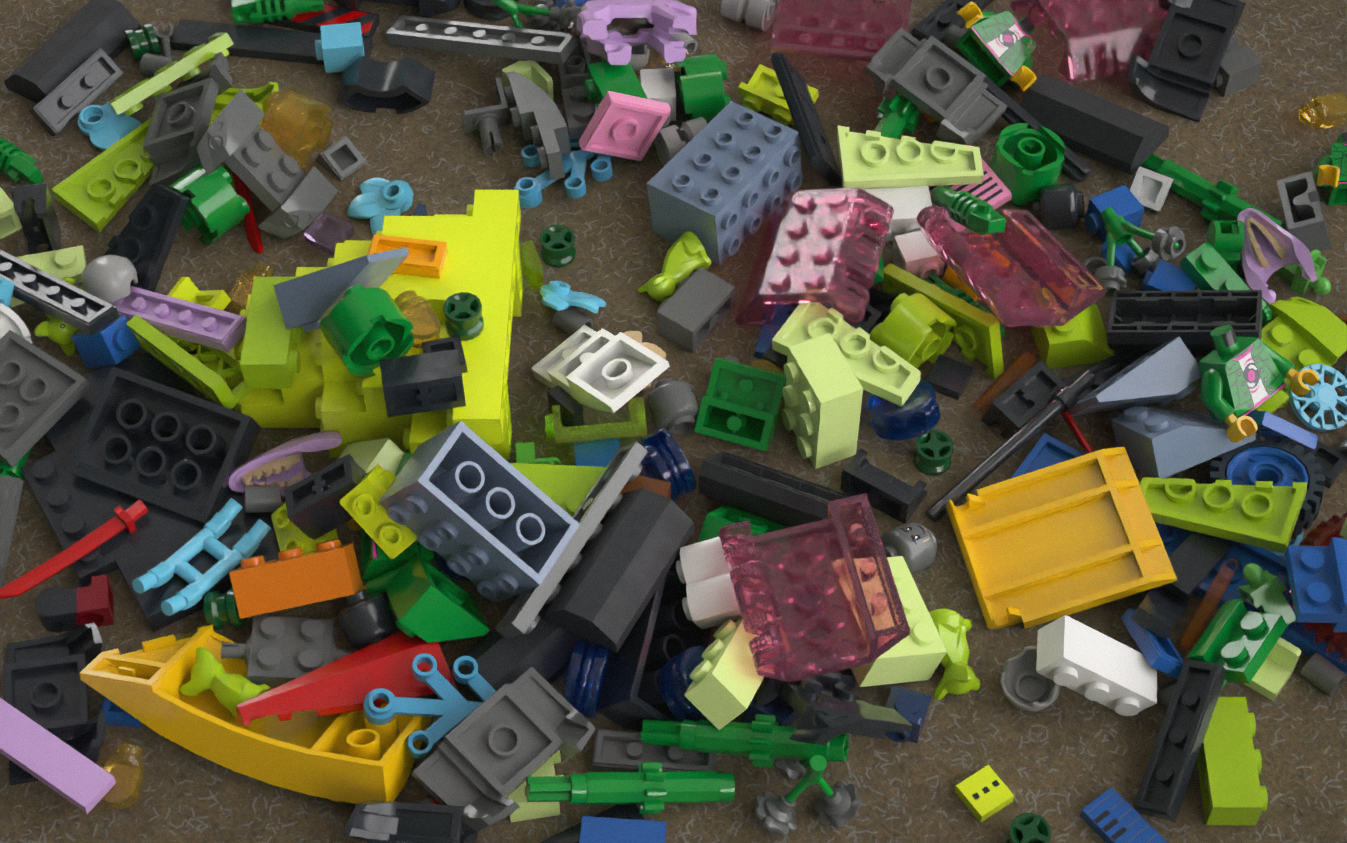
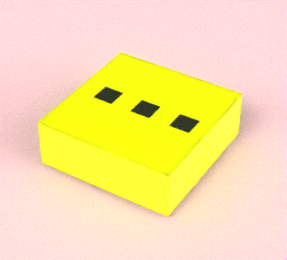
M989 765L955 787V793L980 823L1012 803L1014 799V794Z

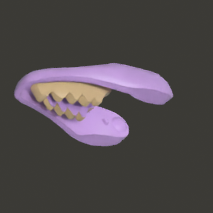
M1247 208L1238 214L1237 221L1243 222L1245 231L1244 246L1241 251L1245 278L1253 290H1262V299L1268 305L1275 302L1276 293L1273 290L1267 289L1268 284L1266 282L1273 272L1280 268L1299 264V267L1303 268L1302 276L1304 279L1310 280L1312 283L1318 280L1310 251L1298 238L1256 209Z
M323 431L291 439L237 467L230 475L229 487L235 492L244 493V487L279 485L281 496L285 497V489L312 475L305 468L302 452H317L335 448L342 442L341 434L335 431Z

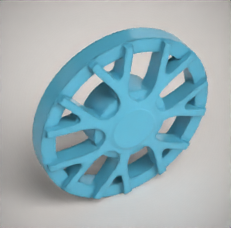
M1312 364L1304 367L1303 369L1315 371L1319 376V382L1314 386H1310L1302 380L1311 389L1305 395V398L1297 397L1291 391L1289 385V403L1296 417L1307 427L1319 432L1334 431L1347 423V379L1338 370L1324 364ZM1324 373L1332 377L1331 384L1324 382ZM1341 386L1345 396H1337L1335 388ZM1337 403L1346 408L1344 415L1335 408ZM1307 406L1316 412L1312 418L1303 411ZM1329 411L1332 424L1327 425L1324 421V413Z

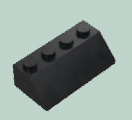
M671 568L618 652L611 651L596 711L621 728L642 731L644 719L683 722V720H691L694 705L684 695L693 681L689 677L691 672L705 660L702 654L708 647L712 627L701 629L692 620L689 621L687 619L682 604V599L687 597L686 583L683 584L679 579L678 573Z

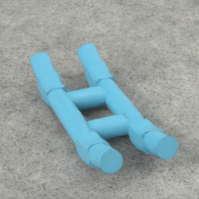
M230 498L219 513L216 512L212 519L204 525V528L164 562L161 561L157 566L148 570L146 574L134 579L132 582L133 589L141 594L151 588H157L167 583L174 577L173 574L176 573L189 585L176 592L175 596L163 601L161 609L167 616H171L180 610H186L199 602L207 591L240 564V560L249 558L260 546L259 543L271 530V527L258 519L247 534L245 533L233 546V549L230 550L217 540L232 524L231 521L243 508L239 503ZM202 549L219 560L204 574L188 563Z

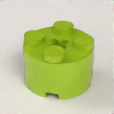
M902 293L892 302L890 307L891 313L884 322L875 326L870 333L871 341L880 347L886 346L917 369L927 360L934 364L939 355L945 353L954 337V334L949 330L951 326L956 327L957 323L923 294L916 293L908 296Z

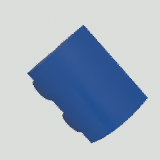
M1332 537L1328 547L1288 546L1284 556L1296 622L1331 623L1333 632H1347V539Z

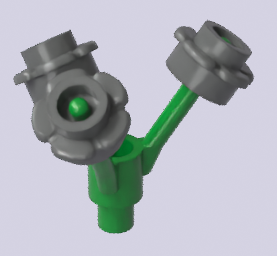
M1112 207L1103 210L1100 216L1106 224L1104 229L1108 233L1106 235L1107 261L1106 266L1096 269L1091 285L1096 287L1100 295L1108 297L1113 296V291H1122L1126 288L1127 280L1124 278V271L1114 266L1116 246L1127 244L1136 254L1130 263L1135 269L1134 274L1143 276L1148 271L1154 273L1161 260L1168 261L1182 254L1186 246L1184 232L1179 230L1177 226H1163L1156 233H1153L1125 221L1123 216H1117ZM1134 234L1151 240L1152 245L1142 250L1133 239Z

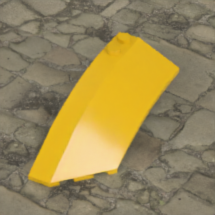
M213 624L197 628V632L189 638L176 641V637L172 634L142 642L141 650L120 655L118 648L101 652L80 672L81 681L159 735L232 771L273 786L310 796L326 798L335 802L343 801L358 804L369 801H394L405 787L415 762V758L410 756L407 751L409 736L415 731H425L432 717L395 715L391 722L385 725H374L365 718L363 711L317 716L314 709L293 712L291 720L279 721L278 714L252 720L250 725L242 727L237 719L232 716L231 711L219 702L212 690L204 691L196 696H186L180 692V687L190 680V672L193 665L197 662L196 649L198 647L208 649L214 655L215 660L223 665L225 672L239 674L247 679L248 668L245 664V659H221L222 641L235 642L214 632ZM388 702L381 704V708L388 706ZM423 740L414 741L412 743L413 747L419 750Z

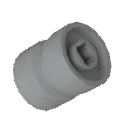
M722 0L721 16L739 23L745 19L747 26L766 31L776 16L780 0Z
M703 117L682 122L680 129L676 125L660 129L655 138V146L663 166L708 124Z

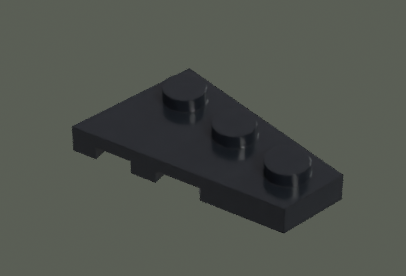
M153 183L128 216L129 222L121 233L114 235L107 244L109 249L103 256L117 255L125 257L131 261L136 269L138 283L134 284L132 280L130 286L155 292L189 197L165 186Z

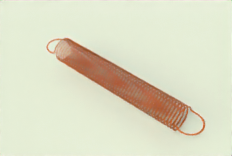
M1023 353V355L1007 370V371H1009V372H1008L1007 374H1006V372H1005V373L997 380V381H999V382H998L996 385H995V383H994V384L987 390L988 393H987V394L984 393V394L977 400L978 403L975 402V403L973 404V406H974L975 404H976V406H977L979 403H980V404L983 403L982 401H983L986 397H988L987 395H988L989 393L992 394L991 392H992L993 390H991V389H992L993 387H994V389H995L996 387H998L997 385H998L999 383L1002 384L1001 382H1002L1003 380H1001V379H1002L1003 377H1004V379L1007 378L1006 376H1007L1010 372L1013 371V370H1012L1013 367H1015V366L1018 367L1017 365H1018L1022 360H1024V359H1023L1024 356L1027 355L1028 353ZM1035 358L1032 360L1026 371L1035 363ZM1024 369L1020 372L1014 383L1026 372ZM1012 381L1009 383L1006 390L1014 384L1012 383Z
M1224 565L1220 567L1219 574H1216V579H1214L1202 600L1203 602L1200 603V607L1195 612L1196 615L1194 614L1193 619L1189 622L1190 624L1180 639L1178 647L1187 645L1193 649L1215 611V606L1217 607L1215 604H1218L1217 600L1221 599L1235 573H1220L1224 571L1223 569L1225 568H1222L1225 567ZM1221 575H1223V576H1225V575L1229 576V577H1227V578H1225V579H1223V578H1221V579L1217 578V577H1219V576H1221ZM1218 580L1226 581L1222 583L1223 585L1221 586L1223 587L1219 588L1218 593L1214 592L1217 595L1213 596L1216 599L1210 601L1213 604L1209 606L1203 604L1207 602L1204 599L1208 598L1207 596L1209 595L1207 594L1211 593V589H1216L1213 587L1217 585L1214 582ZM1203 605H1205L1206 607L1210 608V609L1206 610L1207 612L1201 614L1202 616H1204V617L1200 618L1201 620H1199L1198 618H1196V617L1200 616V615L1197 614V613L1203 611L1202 609H1200V608L1204 607ZM1192 624H1194V625L1198 624V625H1200V626H1198V627H1196V626L1192 627V626H1190V625H1192Z

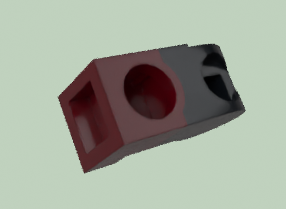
M108 575L92 576V586L67 590L60 587H50L40 592L35 599L34 605L42 626L50 632H65L78 629L84 624L95 623L97 627L114 625V592Z

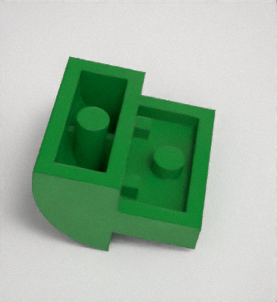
M715 358L707 392L702 397L694 432L767 451L771 446L780 422L781 406L784 398L782 388L786 386V376L722 358Z
M1241 599L1229 600L1221 606L1186 659L1222 665L1227 670V674L1221 690L1227 681L1249 684L1287 628V625L1282 615L1247 611Z

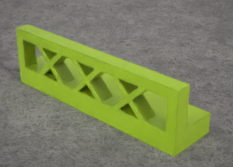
M137 314L126 323L140 347L217 405L232 409L253 390L246 389L243 380L231 391L226 383V379L243 378L240 363L224 351L176 337L169 339ZM198 345L197 354L192 355L182 348ZM220 361L219 370L212 371L204 363Z

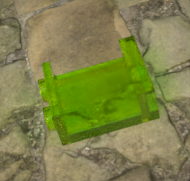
M644 397L631 398L625 404L627 422L563 427L561 425L560 405H553L551 415H545L544 418L546 440H554V448L609 440H619V442L644 440L647 436Z

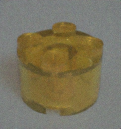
M287 89L281 93L274 91L267 100V112L260 126L273 136L275 142L288 156L297 161L300 168H307L311 165V163L306 161L314 151L322 152L328 143L333 121L327 119V112L332 113V109L329 105L292 89Z

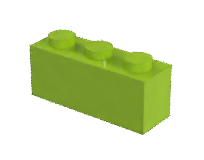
M299 276L254 277L240 360L246 389L292 388L294 373L300 372L301 355L298 350V343H304L305 333L302 326L286 329L273 286Z
M1218 697L1196 760L1206 825H1256L1261 812L1267 810V789L1265 786H1260L1258 776L1262 768L1261 752L1259 749H1254L1252 738L1256 732V720L1254 713L1248 712L1246 697Z

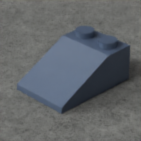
M408 248L366 255L273 285L286 329L302 326L304 333L320 329L322 319L329 315L331 310L343 300V295L349 288L355 285H362L364 289L379 288L409 255Z
M1177 337L1146 352L1080 399L1068 412L1071 416L1121 411L1134 406L1148 407L1157 402L1163 407L1174 399L1179 400L1197 388L1193 382L1201 377L1199 365L1181 338Z
M1134 406L1126 409L1123 415L1111 419L1116 447H1125L1132 467L1154 478H1167L1256 440L1254 433L1251 437H1246L1241 442L1230 441L1227 437V428L1229 426L1212 419L1208 413Z

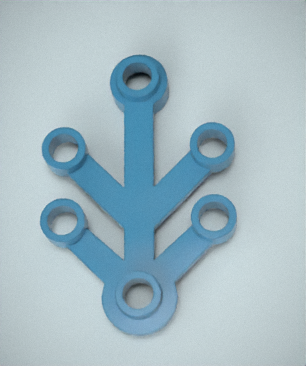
M569 137L570 147H580V138L570 139ZM527 145L521 150L522 161L525 166L536 167L540 165L537 155V148L539 146ZM581 149L561 155L564 175L571 171L570 177L564 182L566 195L576 199L586 194L587 160L596 154L597 160L591 164L592 177L597 181L610 179L613 175L612 156ZM548 170L536 178L523 177L516 182L513 190H519L521 208H534L542 202L541 190L556 181H551Z
M422 653L413 660L412 675L415 679L425 682L440 699L395 697L391 691L377 688L370 691L364 699L363 713L365 718L374 725H385L391 722L395 715L440 717L425 731H415L408 739L407 751L410 756L415 759L428 757L435 744L496 692L478 673V664L470 656L459 657L454 663L452 674L457 682L467 684L482 702L466 701L437 670L436 659L430 654ZM428 663L432 669L429 672H421L418 670L417 665ZM462 665H467L473 672L464 675L459 672L458 668ZM382 698L388 702V706L377 708L374 706L373 701ZM416 740H423L427 743L428 747L424 750H417L413 747L412 743Z

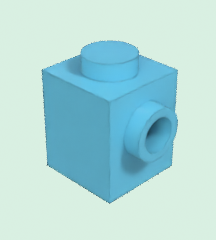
M360 22L320 26L321 40H315L317 60H324L326 73L343 72L359 57L365 56Z

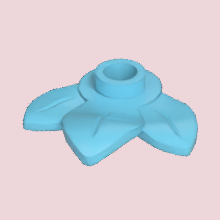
M108 102L103 106L89 105L83 108L77 121L79 130L83 134L90 136L93 146L103 151L142 124L131 116L126 117L124 113L115 115Z
M384 178L369 179L360 184L359 187L362 194L351 201L347 210V216L352 219H370V228L372 235H374L376 231H382L384 216H401V213L411 207L413 190L407 182L402 180L389 182Z
M550 281L549 285H543L540 289V294L543 296L541 302L558 311L567 309L569 306H578L593 313H598L599 307L606 306V302L598 296L572 291L569 284L561 281Z

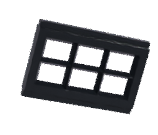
M775 51L771 53L772 57L770 60L796 129L799 131V136L810 164L831 187L834 185L835 187L841 186L842 176L805 79L783 52L778 53Z

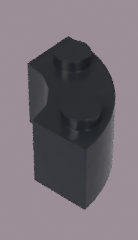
M362 55L343 71L337 101L361 112L376 113L377 108L396 109V114L412 112L431 101L436 73L410 56L400 61L380 62Z

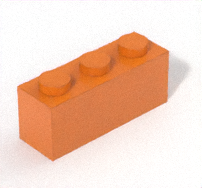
M332 539L317 543L316 551L302 553V548L296 547L278 552L279 559L265 561L263 555L240 560L241 567L229 572L240 619L354 595L364 589L353 543L340 545L339 539Z

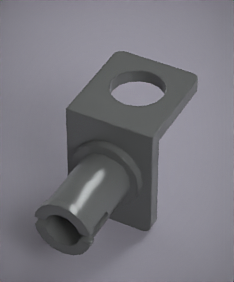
M500 77L495 78L498 105L462 112L464 133L478 130L482 142V150L486 155L492 154V143L495 153L504 150L499 127L508 125V106Z

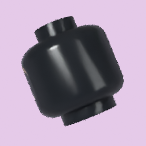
M1072 183L1042 187L1039 199H1033L1035 220H1042V224L1047 230L1077 227L1080 219L1085 218L1082 190L1077 191Z
M364 589L344 598L347 606L340 609L337 617L351 646H361L363 649L391 636L390 632L395 629L396 620L383 594L369 595L367 589Z

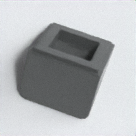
M347 136L321 152L315 160L340 181L367 163Z

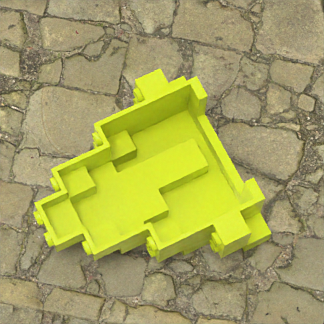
M475 190L474 204L467 205V215L384 216L382 231H376V235L447 242L448 252L440 279L392 273L379 287L391 295L413 325L414 330L411 329V335L414 337V341L406 356L423 354L421 342L451 337L446 330V319L443 311L444 302L448 297L455 293L468 292L480 299L482 304L481 315L484 321L483 331L472 340L461 341L468 371L462 373L466 406L388 417L380 366L373 369V372L376 374L374 376H354L348 371L329 345L321 329L305 332L304 343H298V350L301 355V369L299 373H294L292 388L253 389L235 405L236 412L252 417L261 428H320V432H339L342 442L339 446L328 449L330 458H339L348 443L389 438L404 453L413 454L421 443L462 421L504 459H510L512 423L507 385L512 318L521 317L523 298L519 250L521 219L519 190ZM345 240L344 243H336L334 258H328L327 267H297L296 276L301 277L366 256L371 241ZM248 294L246 309H241L239 314L246 318L248 317L250 294ZM244 335L229 352H225L239 363ZM220 361L207 362L204 365L212 371L219 370ZM242 377L226 379V383L232 391L244 379Z

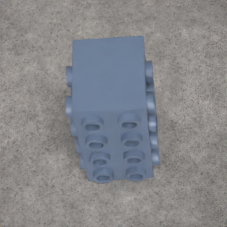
M731 101L647 183L653 232L674 243L685 231H692L701 241L711 262L721 266L729 256H733L738 251L740 245L751 234H755L767 217L771 213H775L780 208L781 203L801 186L803 175L801 173L799 131Z
M462 421L421 443L378 502L387 510V515L394 522L409 528L417 535V540L421 545L429 550L436 551L447 561V565L452 571L467 577L477 586V591L483 597L496 603L540 586L580 526V523Z

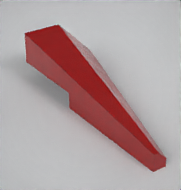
M401 631L236 705L237 721L243 726H248L252 720L278 714L279 721H286L292 719L293 712L314 709L317 716L363 711L366 695L377 688L387 689L395 697L422 698L423 695L435 694L425 682L415 679L412 675L413 660L422 653L432 655L437 661V670L456 690L457 686L438 642L427 643L418 635L412 638ZM428 663L417 665L418 670L421 672H429L432 669ZM378 698L373 701L375 707L381 708V704L387 701Z

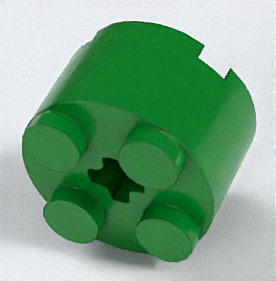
M715 53L685 57L683 61L673 62V65L680 67V71H674L678 106H684L685 114L688 116L681 118L682 122L703 117L709 123L731 102L730 95L725 94L723 88V81L728 80L725 60H721L720 57L717 58Z
M1017 123L1006 127L999 135L990 168L1012 193L1010 201L1014 204L1026 205L1029 201H1033V199H1039L1042 187L1057 184L1064 162L1065 146L1061 138L1048 128L1039 126V129L1035 130L1027 128L1028 123Z
M200 163L167 188L189 197L180 224L187 231L192 227L202 234L198 240L204 245H211L242 222L245 215L250 212V207L242 196L237 195L230 185L232 182L231 176L222 166L219 165L207 175L202 163Z
M362 285L352 286L344 293L343 300L320 322V329L324 333V337L348 371L357 377L376 375L373 369L380 366L379 360L406 356L414 341V337L411 335V329L414 330L412 323L391 295L381 288L364 289Z

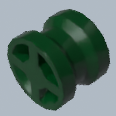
M151 23L144 24L141 29L136 31L132 29L124 30L129 50L135 62L141 61L145 53L161 54L159 42Z
M559 224L550 225L541 232L542 261L546 265L555 268L566 267L571 264L576 255L574 232L569 227Z
M468 292L455 293L447 298L443 306L447 333L450 336L459 335L461 341L472 340L479 336L484 327L480 299Z
M933 429L924 431L919 435L916 440L914 464L921 473L937 476L949 469L954 444L951 437L943 431Z
M230 588L227 593L213 590L205 594L204 614L207 624H213L214 630L223 629L226 624H232L234 627L247 624L248 617L242 619L239 617L233 588Z
M1022 813L1012 820L1006 843H1049L1051 828L1040 815Z

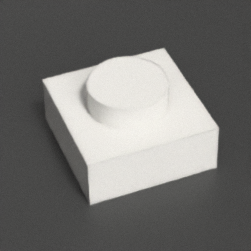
M1139 166L1130 191L1141 205L1161 211L1173 179Z

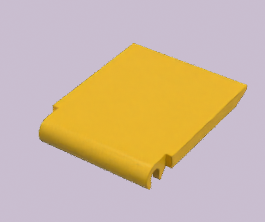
M1125 447L1101 449L977 489L978 496L967 494V502L961 506H954L952 500L946 503V509L987 627L991 630L1022 622L1024 628L1027 629L1058 619L1064 615L1068 616L1177 581Z

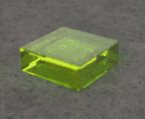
M533 240L523 242L520 246L522 270L529 288L532 290L539 289L544 285L543 265Z

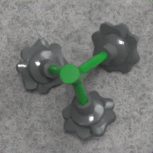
M490 0L509 13L516 28H523L517 13L526 15L528 19L526 25L528 29L552 31L559 22L560 27L564 29L563 33H569L567 31V23L581 12V7L576 5V0H568L567 4H564L561 9L553 5L552 0H535L533 6L518 4L514 0ZM511 58L513 62L519 61V59Z
M821 755L813 756L810 761L777 758L775 765L785 770L789 778L796 779L799 774L804 778L789 793H783L780 797H777L770 791H765L763 795H757L754 799L757 806L755 815L757 816L758 825L771 834L778 832L782 836H786L789 832H794L797 829L795 823L796 811L793 809L796 804L795 799L809 784H817L822 790L819 794L821 801L814 805V810L819 814L820 823L823 826H828L832 823L833 827L840 828L848 821L857 818V808L863 804V800L857 795V788L854 784L845 786L842 782H837L833 786L828 785L822 777L827 761Z

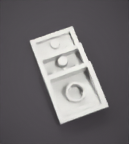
M583 325L535 364L531 371L538 381L551 389L558 385L580 404L596 410L615 413L670 366L667 360L622 332L614 336L603 328L596 332L590 327Z

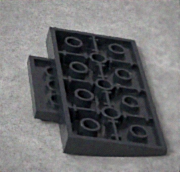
M150 353L122 360L117 365H112L118 369L198 397L193 387ZM105 366L81 375L87 379L91 388L45 434L54 452L21 467L25 479L63 550L115 517L113 510L119 505L123 510H126L139 500L66 472L112 366ZM230 488L216 512L219 513L230 498L239 503L243 508L231 521L232 524L217 540L232 550L233 546L260 519L271 527V530L259 543L260 546L250 557L263 555L265 561L279 559L278 552H280L273 522L268 512L245 514L244 493L235 492ZM142 501L149 512L134 522L137 530L130 534L127 529H124L71 565L82 586L91 583L92 576L106 575L119 569L150 628L155 632L204 609L205 594L194 606L167 616L161 609V603L175 596L176 592L184 589L189 583L174 573V577L167 583L139 594L133 589L132 582L134 579L146 574L148 570L157 566L161 561L164 562L200 532L205 524ZM202 549L188 563L204 574L219 560ZM238 564L233 570L241 567V564ZM229 573L209 591L218 590L221 593H227L232 588Z

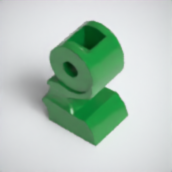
M1213 220L1210 222L1207 230V241L1238 275L1237 266L1241 262V251L1245 238L1244 224L1242 221Z

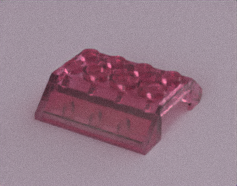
M780 0L777 21L773 25L770 51L869 62L900 28L908 32L911 0Z
M1158 0L1012 1L1010 5L1019 19L1022 17L1029 18L1034 26L1045 24L1065 50L1058 72L1068 84L1095 79L1097 69L1101 77L1129 73L1132 54L1138 55L1148 62L1168 13L1167 10L1159 7Z
M861 188L791 191L769 217L735 319L737 325L771 324L777 304L831 302L833 309L843 315L845 322L863 320L870 298V292L866 288L869 289L874 284V277L876 276L885 246V240L881 236L885 237L889 232L894 208L887 202Z
M925 207L917 215V223L928 244L939 254V258L957 273L959 280L967 284L977 295L978 300L987 305L997 316V320L1007 327L1036 326L1043 328L1045 326H1063L1105 296L1108 290L1028 210L1000 209L999 214L1006 218L1005 231L984 236L977 233L954 232L943 218L947 210L945 207Z
M866 493L827 502L828 519L752 537L749 520L727 525L720 529L718 535L722 549L725 552V560L729 564L738 566L732 569L733 571H730L729 575L731 582L734 584L733 589L740 615L743 619L744 629L748 633L759 635L749 641L750 651L753 654L752 658L758 675L793 682L869 664L910 635L907 618Z

